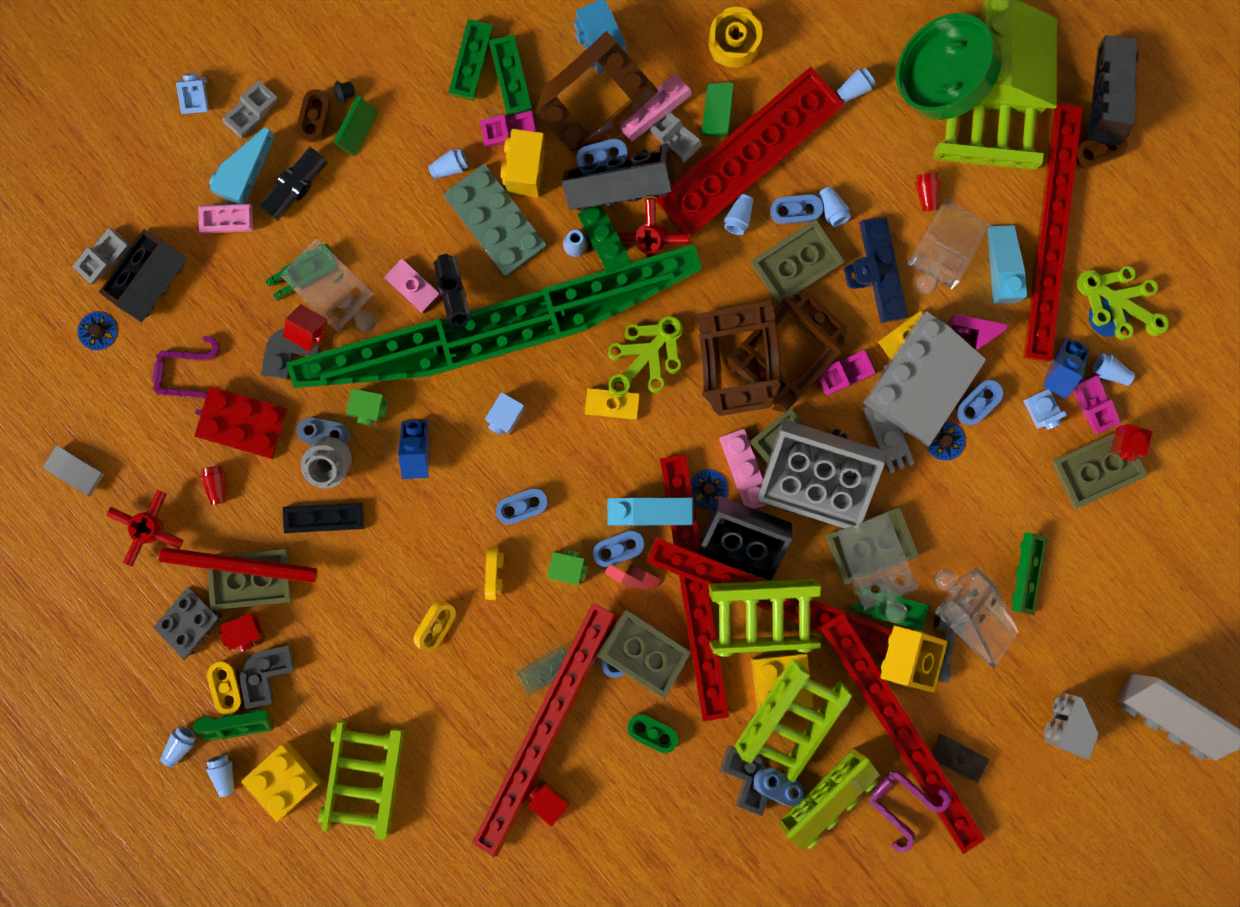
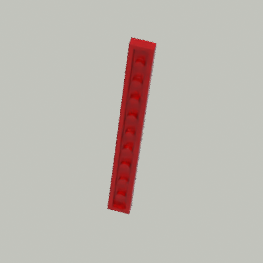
M1057 103L1054 109L1023 359L1043 362L1052 361L1082 120V106Z
M686 454L660 458L666 498H693ZM693 501L694 525L670 526L673 544L697 553L700 537ZM679 576L702 721L729 718L720 658L717 654H713L710 647V640H716L708 587Z
M655 538L646 563L709 587V584L765 581L659 538ZM786 598V601L783 602V617L799 623V600L796 598ZM770 599L759 600L757 603L758 607L773 612ZM810 600L811 628L821 631L819 628L821 624L842 612L864 647L869 651L886 657L889 647V636L893 631L816 600Z
M592 603L472 842L492 857H498L597 659V654L618 615L598 604Z
M840 612L821 624L819 628L922 792L938 804L944 803L943 797L939 795L942 786L950 792L951 803L948 808L943 812L935 813L959 851L965 854L985 841L984 836L885 679L880 678L881 672L844 613Z

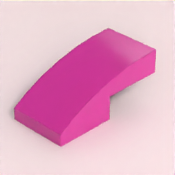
M532 110L508 117L503 114L480 121L486 147L505 145L506 137H511L512 129L538 132L535 113Z
M863 350L842 361L829 365L818 378L826 396L877 372L867 350Z
M1093 374L1080 380L1073 389V392L1095 434L1121 424L1112 400L1107 399L1099 376Z

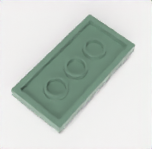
M485 163L443 194L505 278L547 248L546 243Z

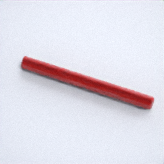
M162 547L158 555L159 562L181 566L306 583H315L318 577V569L314 567Z

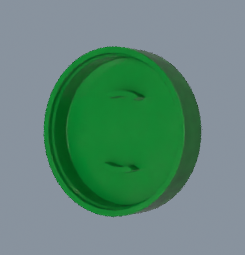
M947 14L930 21L912 36L901 53L896 70V83L900 95L916 112L930 119H950L970 111L989 94L997 81L1002 64L1000 43L995 34L983 21L970 14Z

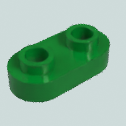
M636 714L628 722L627 729L632 739L660 753H670L677 747L678 735L672 727L645 714ZM639 722H643L646 725L645 730L642 732L637 731L635 728ZM662 734L669 735L670 740L668 743L660 742L659 738Z

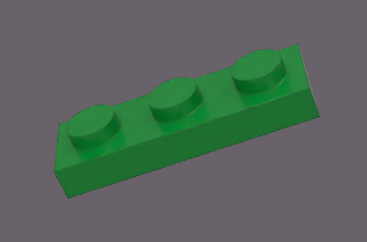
M471 19L467 20L448 91L450 96L470 101L475 100L489 48V40H491L494 29L493 25Z
M514 34L489 40L507 117L531 111L532 107Z
M596 205L577 214L606 273L631 263L629 255L602 205Z
M1024 532L1023 540L1020 544L1021 554L1019 566L1016 569L1017 579L1015 591L1011 599V611L1035 615L1047 541L1045 536Z

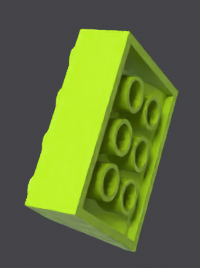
M984 0L979 13V19L997 37L1002 50V64L996 83L982 102L1055 109L1057 106V18L1020 0Z
M853 748L803 797L800 804L794 806L777 823L789 840L802 851L806 847L810 849L819 841L820 837L818 835L825 828L829 830L839 821L838 816L845 809L849 811L858 803L857 797L864 790L869 792L877 784L876 778L880 774L865 756Z

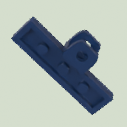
M887 217L862 220L859 222L866 257L860 258L844 268L847 286L851 289L873 286L880 323L904 320L908 318ZM853 271H855L856 280L852 277Z

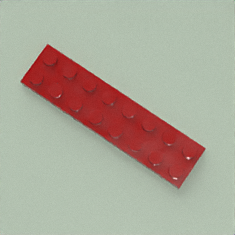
M810 66L672 185V192H668L665 196L657 197L655 199L656 204L682 234H690L692 238L737 200L741 194L745 193L844 108L845 104Z

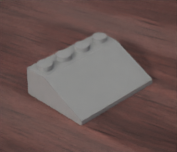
M926 311L919 316L862 403L929 447L986 359L953 329Z
M783 419L757 501L859 532L885 464V451Z
M1131 673L1115 699L1122 704L1121 710L1133 717H1136L1138 714L1145 719L1144 724L1157 732L1161 729L1168 733L1166 737L1168 740L1179 746L1185 744L1190 747L1189 753L1202 761L1205 758L1216 761L1240 749V729L1159 678Z

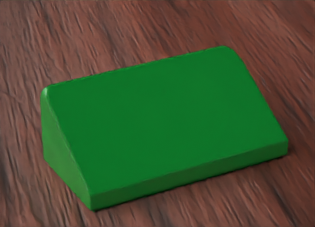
M734 83L707 84L701 135L727 138Z
M360 96L355 98L334 139L339 149L353 156L357 155L378 114V111Z

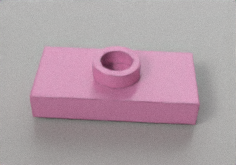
M251 204L198 206L199 232L201 234L253 231V206Z
M403 259L384 277L422 314L440 296Z

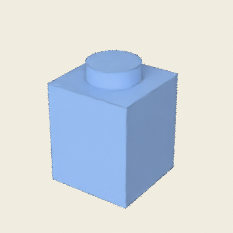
M501 392L485 418L490 423L488 428L499 435H502L503 432L510 435L525 410V406Z

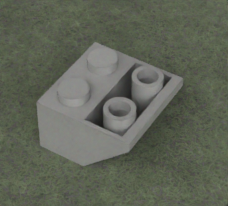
M1062 692L1061 696H1058L1054 701L1052 720L1047 722L1044 728V742L1090 759L1098 737V731L1083 699Z

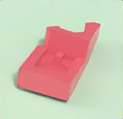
M609 565L604 573L618 582L634 588L658 587L661 579L636 566H633L630 574H627Z

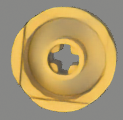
M730 7L723 10L722 13L715 17L710 28L708 45L714 61L730 68L749 65L756 57L760 47L762 25L753 13L746 8ZM732 36H737V40H734Z

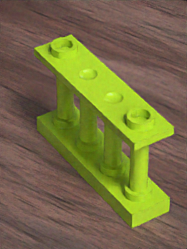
M981 101L974 107L971 143L959 145L956 141L958 116L947 119L945 141L939 143L934 149L933 160L1037 170L1043 164L1044 153H1038L1033 149L1036 115H1041L1046 108ZM984 109L1000 111L997 146L994 148L984 147V144H982ZM1010 112L1026 113L1023 148L1020 151L1010 150V147L1007 146Z
M816 579L709 584V595L713 602L719 604L720 640H710L713 654L728 657L732 656L733 653L797 650L798 652L806 653L813 651V649L821 648V643L816 635H810V600L813 597L821 596L820 585ZM786 598H796L799 600V636H784L783 602L786 601ZM761 599H770L772 601L773 637L757 638V603ZM743 600L746 603V639H730V604H732V601Z
M792 658L734 746L742 760L752 763L758 754L781 763V767L788 779L795 782L799 774L804 771L807 762L842 710L849 704L852 694L844 683L839 680L831 690L808 679L810 674L802 663ZM804 688L826 699L818 712L793 701L800 689ZM789 710L811 720L804 733L779 723L786 711ZM775 732L797 742L789 755L764 744L771 733Z
M341 720L337 722V726H333L331 732V742H334L325 807L322 806L319 812L318 822L322 823L321 831L327 832L332 827V822L372 827V830L376 831V839L386 840L390 835L405 729L394 727L391 729L390 734L386 733V736L348 731L346 730L347 721ZM344 741L384 746V749L388 750L387 759L382 760L381 763L342 757ZM340 768L380 773V776L384 777L383 786L378 787V789L338 784ZM336 795L376 800V803L380 804L379 813L374 814V816L334 811Z

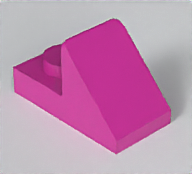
M956 314L949 320V327L955 330L958 335L971 336V333L973 334L971 346L975 350H978L1007 329V324Z

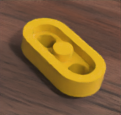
M487 547L485 600H497V595H502L503 579H498V569L503 568L504 553L499 552V547Z
M446 601L435 602L428 610L414 635L415 645L424 652H432L437 649L455 620V608Z
M226 661L212 664L207 671V680L215 708L222 714L235 713L243 704V696L236 670L231 663ZM220 670H225L227 673V677L224 680L219 677ZM228 695L234 699L232 705H228L226 702Z

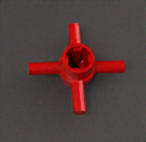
M655 198L645 199L646 223L639 227L636 233H617L622 243H636L638 249L646 254V258L656 256V253L661 251L666 244H690L691 241L690 234L667 233L663 225L656 223ZM647 232H651L652 238L657 237V243L649 244L647 242Z
M157 490L147 512H141L134 516L110 507L107 511V517L128 526L129 535L133 539L123 560L124 564L133 567L143 544H149L156 540L177 549L181 548L184 540L163 531V523L157 517L167 493ZM144 520H147L146 526L151 528L149 534L140 532Z

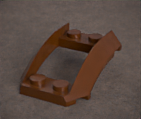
M605 31L602 36L572 63L542 87L535 112L570 151L579 150L584 146L604 140L659 91L620 47L617 41ZM597 61L629 97V100L600 126L589 133L558 99L557 95Z
M809 292L783 298L774 309L776 326L791 313L828 348L794 385L781 374L780 387L773 401L774 407L771 410L786 413L844 350L843 344L847 326ZM763 329L753 331L727 359L731 373L733 374L736 370L750 384L767 381L766 359L755 350L764 341Z
M767 300L696 314L700 330L699 339L703 364L702 397L709 402L718 416L771 408L781 382L780 351L773 301ZM763 329L767 381L722 389L718 337Z

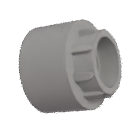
M323 437L313 442L301 460V470L304 477L309 483L319 488H332L338 485L352 465V455L349 448L344 442L334 437ZM322 459L327 460L332 466L324 465Z

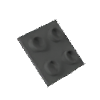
M187 587L153 628L185 660L189 655H194V651L198 646L205 642L204 636H210L208 631H212L217 624L221 623L222 615L215 610L212 611L190 587Z

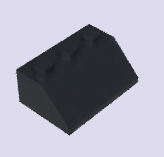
M143 229L99 293L114 305L142 322L153 312L154 305L160 296H163L168 291L169 284L175 275H178L183 270L187 257Z
M718 495L708 516L697 554L771 581L792 541V523Z

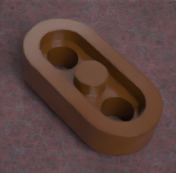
M318 89L310 90L305 94L297 122V131L301 138L307 142H316L322 138L331 107L326 93ZM316 102H322L320 108H314ZM309 127H316L313 133L307 132Z
M1124 138L1118 146H1114V151L1108 148V144L1087 140L1078 147L1076 162L1079 166L1089 169L1115 160L1126 151L1127 140ZM1084 153H1089L1091 159H1086Z

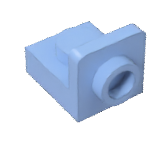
M198 73L184 74L183 79L176 82L181 114L209 111L205 83H207L206 77H199Z
M1049 389L1024 400L1025 406L1037 429L1046 426L1047 430L1062 424L1060 418L1067 416L1065 411H1060Z

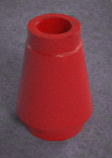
M937 173L917 175V182H914L923 212L938 210L940 179H938Z
M222 465L201 469L202 475L199 477L210 500V505L225 503L226 471H223Z

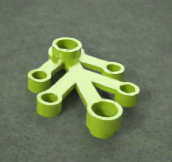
M1125 266L1118 272L1100 275L1093 270L1083 272L1077 279V287L1083 295L1089 298L1093 311L1092 321L1096 326H1104L1111 319L1110 313L1102 307L1101 296L1109 302L1116 327L1115 336L1118 339L1126 340L1133 334V327L1126 323L1123 310L1143 321L1146 332L1152 336H1159L1167 331L1169 321L1166 316L1160 313L1153 315L1128 300L1139 296L1150 297L1158 291V285L1154 280H1146L1139 286L1113 291L1105 285L1119 281L1124 284L1129 283L1136 275L1132 267ZM1123 271L1129 273V279L1123 276ZM1088 279L1094 281V287L1088 284ZM1145 285H1150L1152 292H1148ZM1098 314L1104 315V322L1098 319ZM1156 319L1161 321L1162 327L1156 325ZM1121 327L1127 330V335L1121 333Z
M667 316L662 318L657 325L638 326L630 324L626 327L625 337L627 340L634 342L640 336H656L651 343L628 345L613 343L609 346L608 356L615 361L620 360L623 356L639 355L623 374H616L610 378L609 391L613 396H625L629 392L630 382L648 362L650 370L649 390L652 393H660L663 390L664 380L661 378L658 350L665 342L668 356L665 362V370L669 374L679 372L681 362L677 356L676 340L681 337L683 326L677 318ZM672 327L674 332L668 334L665 332V328ZM634 329L638 332V334L636 336H630L628 334V331ZM614 348H618L621 351V353L619 355H613L611 353V350ZM670 362L677 363L678 367L676 369L669 368L668 364ZM653 381H659L661 386L659 388L652 387L651 383ZM620 383L624 386V389L617 391L614 386Z

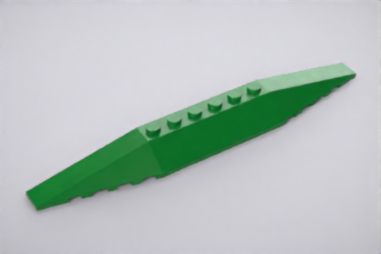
M695 244L631 262L609 273H606L605 270L542 288V291L470 311L472 319L463 327L450 326L447 318L442 320L438 318L286 362L294 389L430 377L582 333L702 270Z

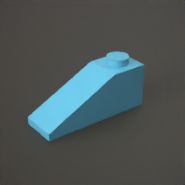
M264 127L219 166L217 172L215 171L212 174L210 190L216 196L236 204L247 203L275 138L270 129Z
M1015 225L988 227L993 304L1019 303L1027 298L1025 269Z
M608 498V525H694L693 498Z

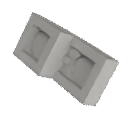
M257 81L241 95V102L222 118L223 123L241 139L265 117L278 100V97L260 81Z
M668 113L648 129L662 144L668 143L669 150L684 163L702 146L701 140L683 127L681 121L672 113Z
M108 228L94 247H87L72 267L90 284H94L125 255L132 245L115 229Z
M56 445L43 466L44 469L88 496L92 495L104 476L103 472Z

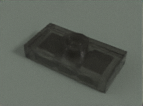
M943 734L939 735L931 751V754L938 763L977 783L990 760Z

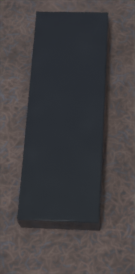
M363 503L283 507L284 533L364 529Z

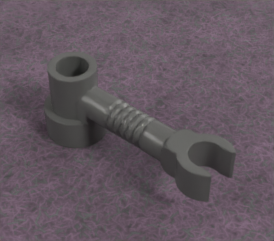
M940 609L936 612L934 618V629L945 632L944 640L948 641L938 681L949 683L951 655L956 632L962 633L964 631L966 619L965 617L951 615V612Z

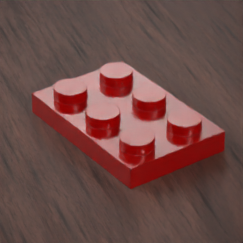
M209 386L194 437L273 459L288 409Z

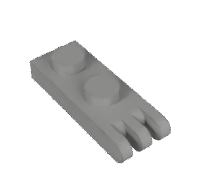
M868 406L863 408L862 411L878 449L885 451V466L889 474L895 472L892 464L893 461H895L899 470L905 468L902 457H905L909 466L913 465L914 460L901 429Z

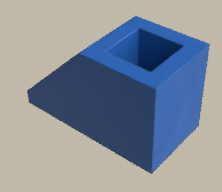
M1066 337L1046 372L1043 387L1066 399L1084 375L1089 349L1081 342L1073 341Z
M428 420L402 421L398 458L402 479L429 478Z

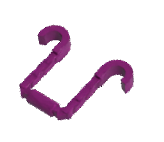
M202 336L204 342L211 343L212 351L208 354L163 350L156 355L157 360L154 362L152 380L154 383L152 388L156 394L206 399L207 393L200 391L162 389L161 384H163L165 362L163 360L166 357L200 361L213 360L219 355V343L212 337ZM197 409L195 414L200 416L202 410Z
M891 771L890 776L886 775L873 790L874 794L870 795V804L906 836L907 844H902L898 840L891 844L894 850L903 853L913 847L915 834L905 823L900 821L879 802L878 797L882 798L895 783L893 779H898L902 785L907 787L930 810L943 812L951 803V794L942 786L939 795L943 797L944 803L938 804L924 794L922 790L900 771Z

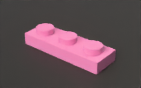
M676 74L657 87L659 92L618 128L631 142L692 95L690 88Z
M745 429L720 437V443L743 505L753 509L767 505L757 501L763 478Z

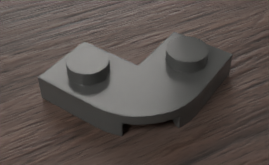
M284 328L280 329L267 342L261 375L289 380L290 375L286 362L292 361L293 354L311 356L320 353L321 345L317 344L309 352L284 338Z
M290 645L260 651L248 659L240 674L245 709L274 703L269 677L295 671Z
M727 746L720 772L743 780L735 807L758 816H763L768 797L760 794L754 786L755 774L758 770L766 768L763 760L756 756L752 763L742 760L735 747ZM769 779V785L771 786L772 780Z

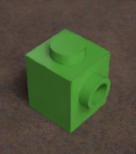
M351 388L346 414L350 417L358 418L357 423L373 426V422L381 423L382 417L386 418L389 402H386V397L382 394Z
M566 549L564 554L553 552L547 578L579 585L580 580L585 581L588 565L584 564L585 559L579 558L580 552Z

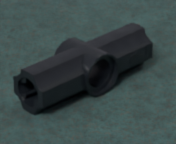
M309 147L293 167H287L279 175L275 188L259 206L275 220L279 221L295 201H300L309 192L312 185L311 182L327 165L328 161L315 149Z
M447 253L439 255L433 263L448 323L450 326H456L457 328L466 326L472 318L456 257Z

